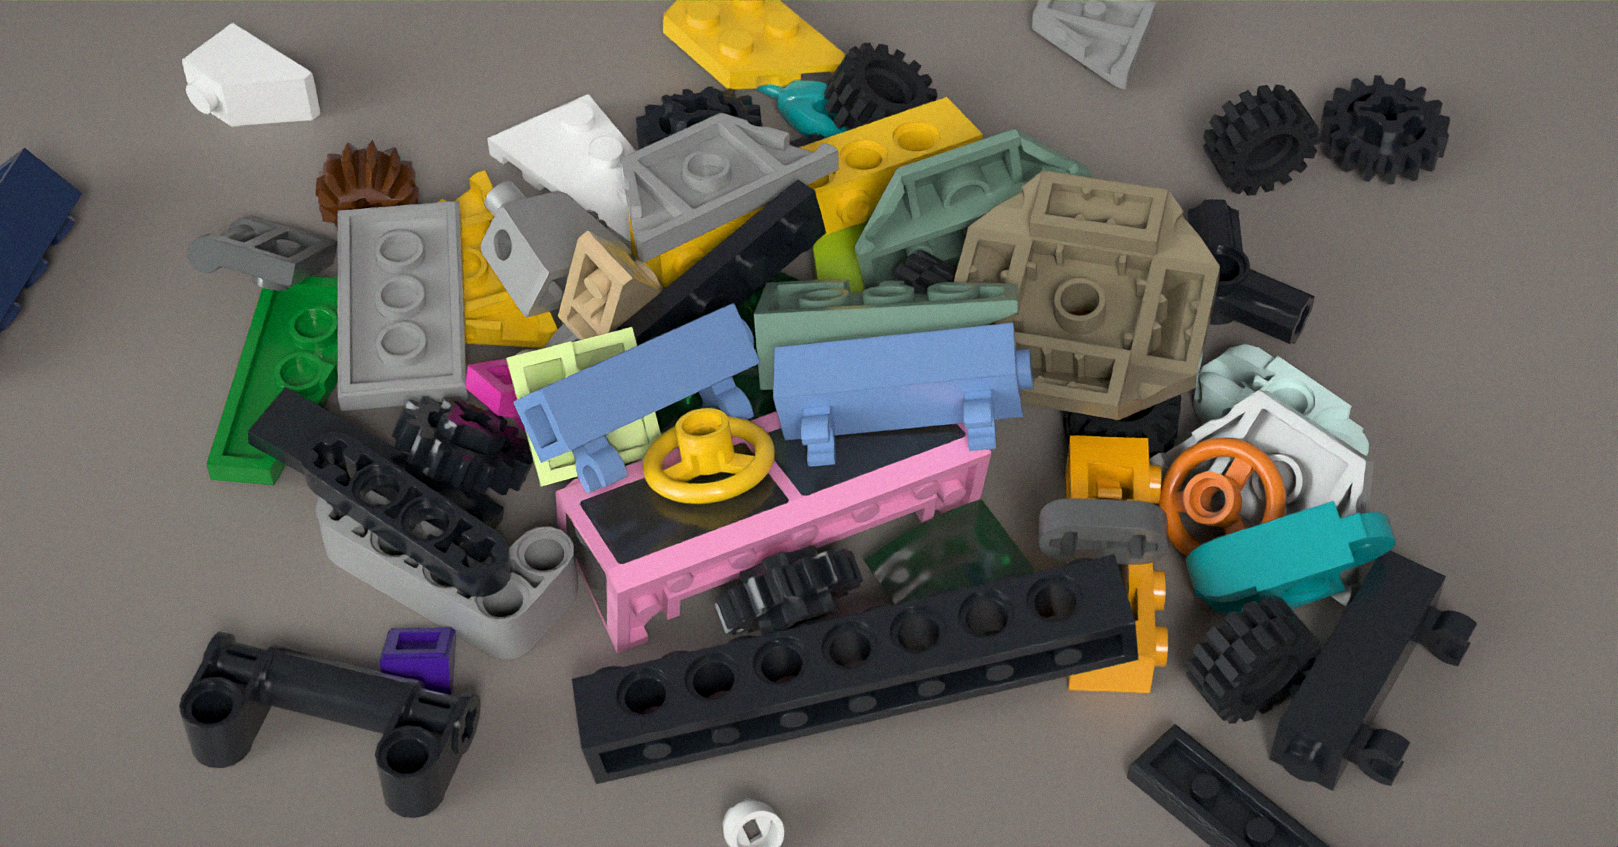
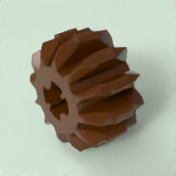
M371 140L366 149L359 150L347 142L342 155L328 154L326 162L323 164V170L319 171V177L316 178L315 195L318 197L319 211L322 214L323 222L335 223L338 231V211L418 204L419 187L416 186L412 161L400 160L396 147L383 152L378 151L373 140Z

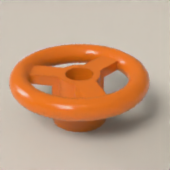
M1229 437L1212 438L1189 447L1171 464L1161 484L1159 507L1167 514L1169 540L1185 557L1202 545V543L1195 540L1186 531L1179 513H1187L1193 520L1201 524L1222 527L1226 535L1247 529L1240 515L1242 508L1240 492L1254 470L1259 475L1266 494V508L1260 524L1284 517L1286 493L1282 477L1274 462L1261 449L1241 439ZM1215 457L1235 458L1225 475L1211 471L1199 473L1188 482L1184 492L1180 491L1188 474L1202 462ZM1222 490L1225 494V504L1219 511L1214 512L1211 508V498L1217 491Z

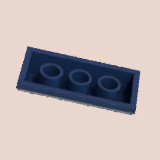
M23 148L0 166V332L13 321L20 311L22 304L15 299L22 288L27 289L31 287L47 268L49 260L43 255L49 245L54 246L59 243L74 225L76 218L70 212L82 195L78 189L26 148Z

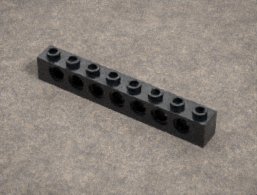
M1114 554L1097 559L1080 558L1062 567L1027 575L1022 573L1010 574L996 582L966 589H944L935 592L930 597L896 605H874L861 613L826 621L809 620L800 623L795 628L765 635L739 636L728 643L695 651H673L665 654L660 659L625 667L608 666L597 670L593 674L572 678L581 749L595 783L599 784L1139 660L1136 622ZM1054 615H1066V616H1067V617H1065V618L1058 619V620L1047 619L1048 617H1051V616H1054ZM988 630L999 631L993 635H979ZM918 646H932L923 651H912V649ZM853 661H864L863 663L857 666H844ZM796 676L787 682H777L783 677ZM728 691L723 696L717 698H709L711 695L717 692ZM659 707L651 713L641 714L649 708Z

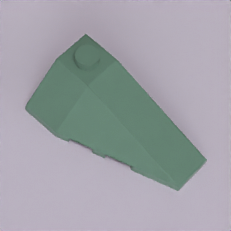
M843 279L766 283L754 313L757 355L761 362L758 364L760 390L774 389L775 347L985 326L1018 313V284L943 282L929 286L927 294H914V288L904 285V281H883L879 286L868 288L863 292H850L849 280Z

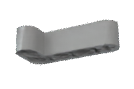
M372 490L363 499L365 503L372 506H383L391 503V501ZM321 497L316 502L315 512L328 559L338 567L440 627H452V629L456 630L457 637L492 657L515 659L524 656L534 648L570 607L578 595L579 584L574 545L571 538L560 529L537 527L528 530L520 536L509 548L512 574L505 588L496 594L486 597H473L450 586L449 583ZM422 521L416 525L412 533L421 539H433L442 535L444 531L426 521ZM462 542L461 545H460V548L464 550V546H463V542ZM467 555L469 568L479 563ZM488 558L480 563L489 566L492 564V559Z

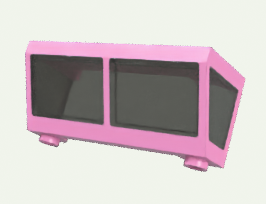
M776 411L751 420V422L762 427L770 435L775 447V458L765 478L747 492L714 503L688 504L676 502L661 496L648 485L643 475V460L625 466L628 477L607 487H601L587 494L579 478L571 481L565 488L556 491L557 524L560 530L571 538L578 570L618 654L648 642V634L644 626L660 611L663 610L667 620L680 616V600L740 578V573L752 569L763 562L762 559L783 551L801 550L811 545L817 549L913 512L916 513L922 524L932 520L935 510H938L947 528L975 518L992 454L990 449L969 451L968 429H965L964 423L836 435V463L833 465L809 467L807 462V445H803L801 439L785 440ZM732 436L734 453L755 456V449L749 442ZM679 447L674 449L665 458L662 465L663 470L682 461ZM719 472L712 475H699L686 483H711L729 478L735 474Z

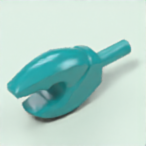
M794 80L785 88L768 84L755 89L776 99L779 114L799 134L805 137L816 133L828 138L848 131L846 127L839 129L833 120L829 118L835 119L838 113L828 114L825 105L828 102L827 99H824V91L827 88L826 83Z

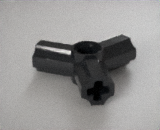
M1204 199L1197 207L1188 209L1185 219L1202 238L1220 265L1219 283L1210 324L1224 325L1235 320L1288 344H1295L1304 330L1306 321L1312 311L1315 296L1250 269L1249 259L1243 252L1239 210L1228 206L1226 200Z

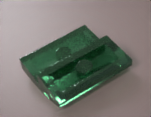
M982 499L964 504L924 522L864 560L895 605L930 597L935 592L944 589L961 590L996 582L1010 574L1022 573L1027 575L1037 572ZM984 631V632L980 633L979 635H984V634H985L986 632H988V631ZM924 645L926 649L932 647L929 645Z

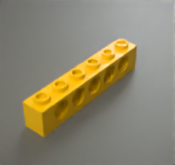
M944 97L799 147L815 152L822 143L834 146L838 150L839 170L807 184L808 187L815 190L826 229L825 235L868 221L897 168L982 140L983 134L948 97ZM768 204L644 263L654 272L659 283L666 289ZM628 210L631 251L636 260H640L637 254Z

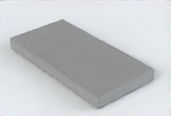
M459 201L338 211V400L341 411L405 406L410 399L420 402L422 396H428L438 403L442 402L444 397L469 400L468 390L465 388L467 349L462 224Z

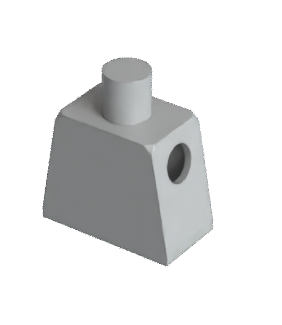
M505 181L495 186L485 198L484 205L494 218L481 242V253L525 317L560 309L577 240L585 232L590 231L621 247L629 257L632 254V251L567 193L554 191L526 198L513 182Z

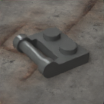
M248 215L235 220L230 225L228 231L219 235L208 233L194 239L188 247L187 257L193 268L201 273H210L226 267L252 275V282L260 287L271 290H287L289 287L334 264L338 241Z

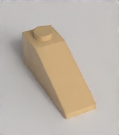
M587 231L577 240L558 317L579 340L595 337L616 330L661 293L662 290L656 275L645 263L640 260L633 261L621 247Z

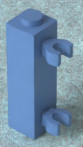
M732 303L543 387L513 403L540 462H545L572 450L576 459V472L579 481L588 494L628 477L621 456L609 444L606 434L697 392H699L703 401L702 408L718 409L726 413L727 416L746 420L754 417L748 398L741 389L736 387L732 376L761 362L754 349L753 334L747 323L740 318L735 304Z
M1013 323L775 347L773 399L785 440L801 439L802 444L807 445V462L809 467L833 465L836 463V435L964 423L965 429H968L969 451L997 449L995 420L1023 417L1022 390L1034 389L1030 348L1017 349Z

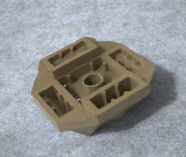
M1043 170L1022 186V192L998 204L968 227L954 282L1018 284V313L987 325L1013 323L1017 349L1030 348L1034 389L1022 390V404L1119 420L1196 388L1219 283L1220 265L1202 238L1183 217V210L1169 189ZM1077 310H1085L1091 312L1087 315L1082 316L1070 314L1071 312Z

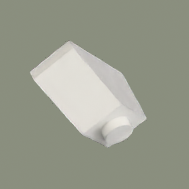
M234 23L228 25L182 59L188 83L186 93L192 104L202 113H211L230 126L314 120L321 114L313 73Z

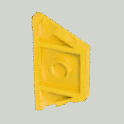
M676 0L663 14V33L727 89H756L759 86L768 84L788 86L794 80H801V74L830 72L833 76L846 55L780 0Z
M485 170L476 172L469 178L470 189L455 200L459 201L462 224L466 344L544 348L558 330L550 311L525 317L481 253V242L494 218L484 205L485 198L493 189V186ZM442 198V199H441L440 201H438V202H447V201Z

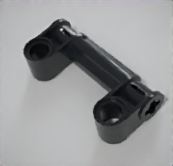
M221 631L216 633L210 640L202 663L189 687L183 693L179 704L192 754L199 763L211 768L232 766L245 758L251 750L252 743L272 706L381 733L383 736L377 744L375 758L385 804L393 813L408 818L428 815L437 809L444 800L445 793L462 755L469 749L473 741L481 709L480 698L477 694L465 692L461 697L426 689L424 681L379 672L290 650L278 645H272L266 650L238 643L233 634ZM417 770L416 772L405 774V772Z

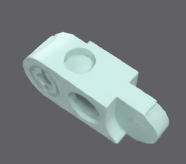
M1242 344L1230 347L1219 357L1204 365L1200 370L1194 390L1193 409L1197 418L1203 424L1212 419L1222 418L1230 413L1233 406L1258 390H1265L1365 456H1368L1369 442L1363 433L1364 428L1349 419L1352 406L1281 357L1277 356L1274 358L1259 347Z

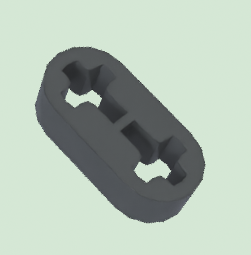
M1059 499L1048 503L1041 509L1039 514L1040 550L1052 559L1071 562L1080 558L1097 559L1115 554L1118 564H1148L1163 557L1169 548L1167 514L1161 507L1142 501Z

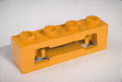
M1070 435L1065 473L1066 499L1125 500L1159 504L1160 465H1149L1148 438ZM1153 562L1137 565L1121 564L1122 580L1136 622L1139 660L1068 676V690L1150 693L1154 667H1166L1168 654L1167 626H1155V611H1163L1165 605V571L1153 570Z

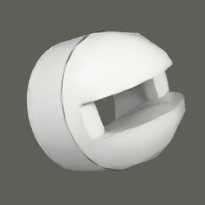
M749 798L727 810L723 820L725 841L729 847L781 846L784 839V826L778 815L768 804ZM753 820L760 834L749 840L743 825Z

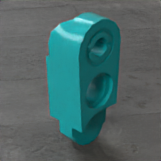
M1331 501L1213 539L1191 551L1185 561L1195 595L1202 598L1220 615L1226 616L1233 610L1239 615L1243 611L1244 604L1254 600L1258 605L1263 597L1271 596L1274 600L1279 597L1291 609H1295L1346 591L1340 574L1345 570L1376 560L1396 545V539L1386 514L1381 512L1356 513L1340 519L1335 502Z

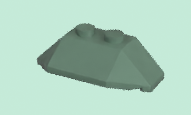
M1014 128L897 168L854 247L864 289L879 286L881 282L886 280L892 281L895 278L893 270L899 264L905 266L906 258L912 253L917 255L918 251L924 250L952 266L957 265L968 227L998 204L1022 192V186L1041 171L1093 178L1089 167Z

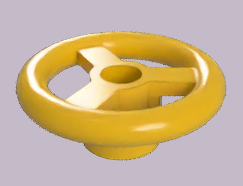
M701 408L684 414L679 418L674 427L665 431L653 441L644 455L642 470L648 485L667 499L688 504L714 503L741 495L760 483L774 463L775 447L770 435L756 423L739 417L727 416L726 413L718 409ZM732 436L749 442L755 449V456L734 453ZM679 447L682 461L663 470L662 465L665 458L674 449ZM719 472L735 474L729 478L711 483H686L699 475H712Z

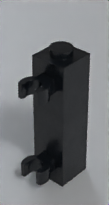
M1391 550L1376 559L1280 719L1269 760L1283 766L1295 778L1306 782H1315L1331 791L1335 788L1349 762L1358 765L1374 781L1392 786L1403 766L1404 761H1402V758L1410 742L1396 732L1387 729L1370 728L1371 723L1417 643L1426 646L1431 654L1442 662L1459 666L1470 646L1468 640L1477 625L1475 620L1463 613L1436 609L1446 578L1445 575Z

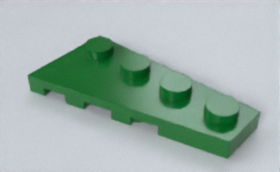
M310 276L298 284L289 287L287 290H271L262 287L206 463L211 480L273 486L286 465L248 444V431L285 387L323 407L337 385L338 278Z

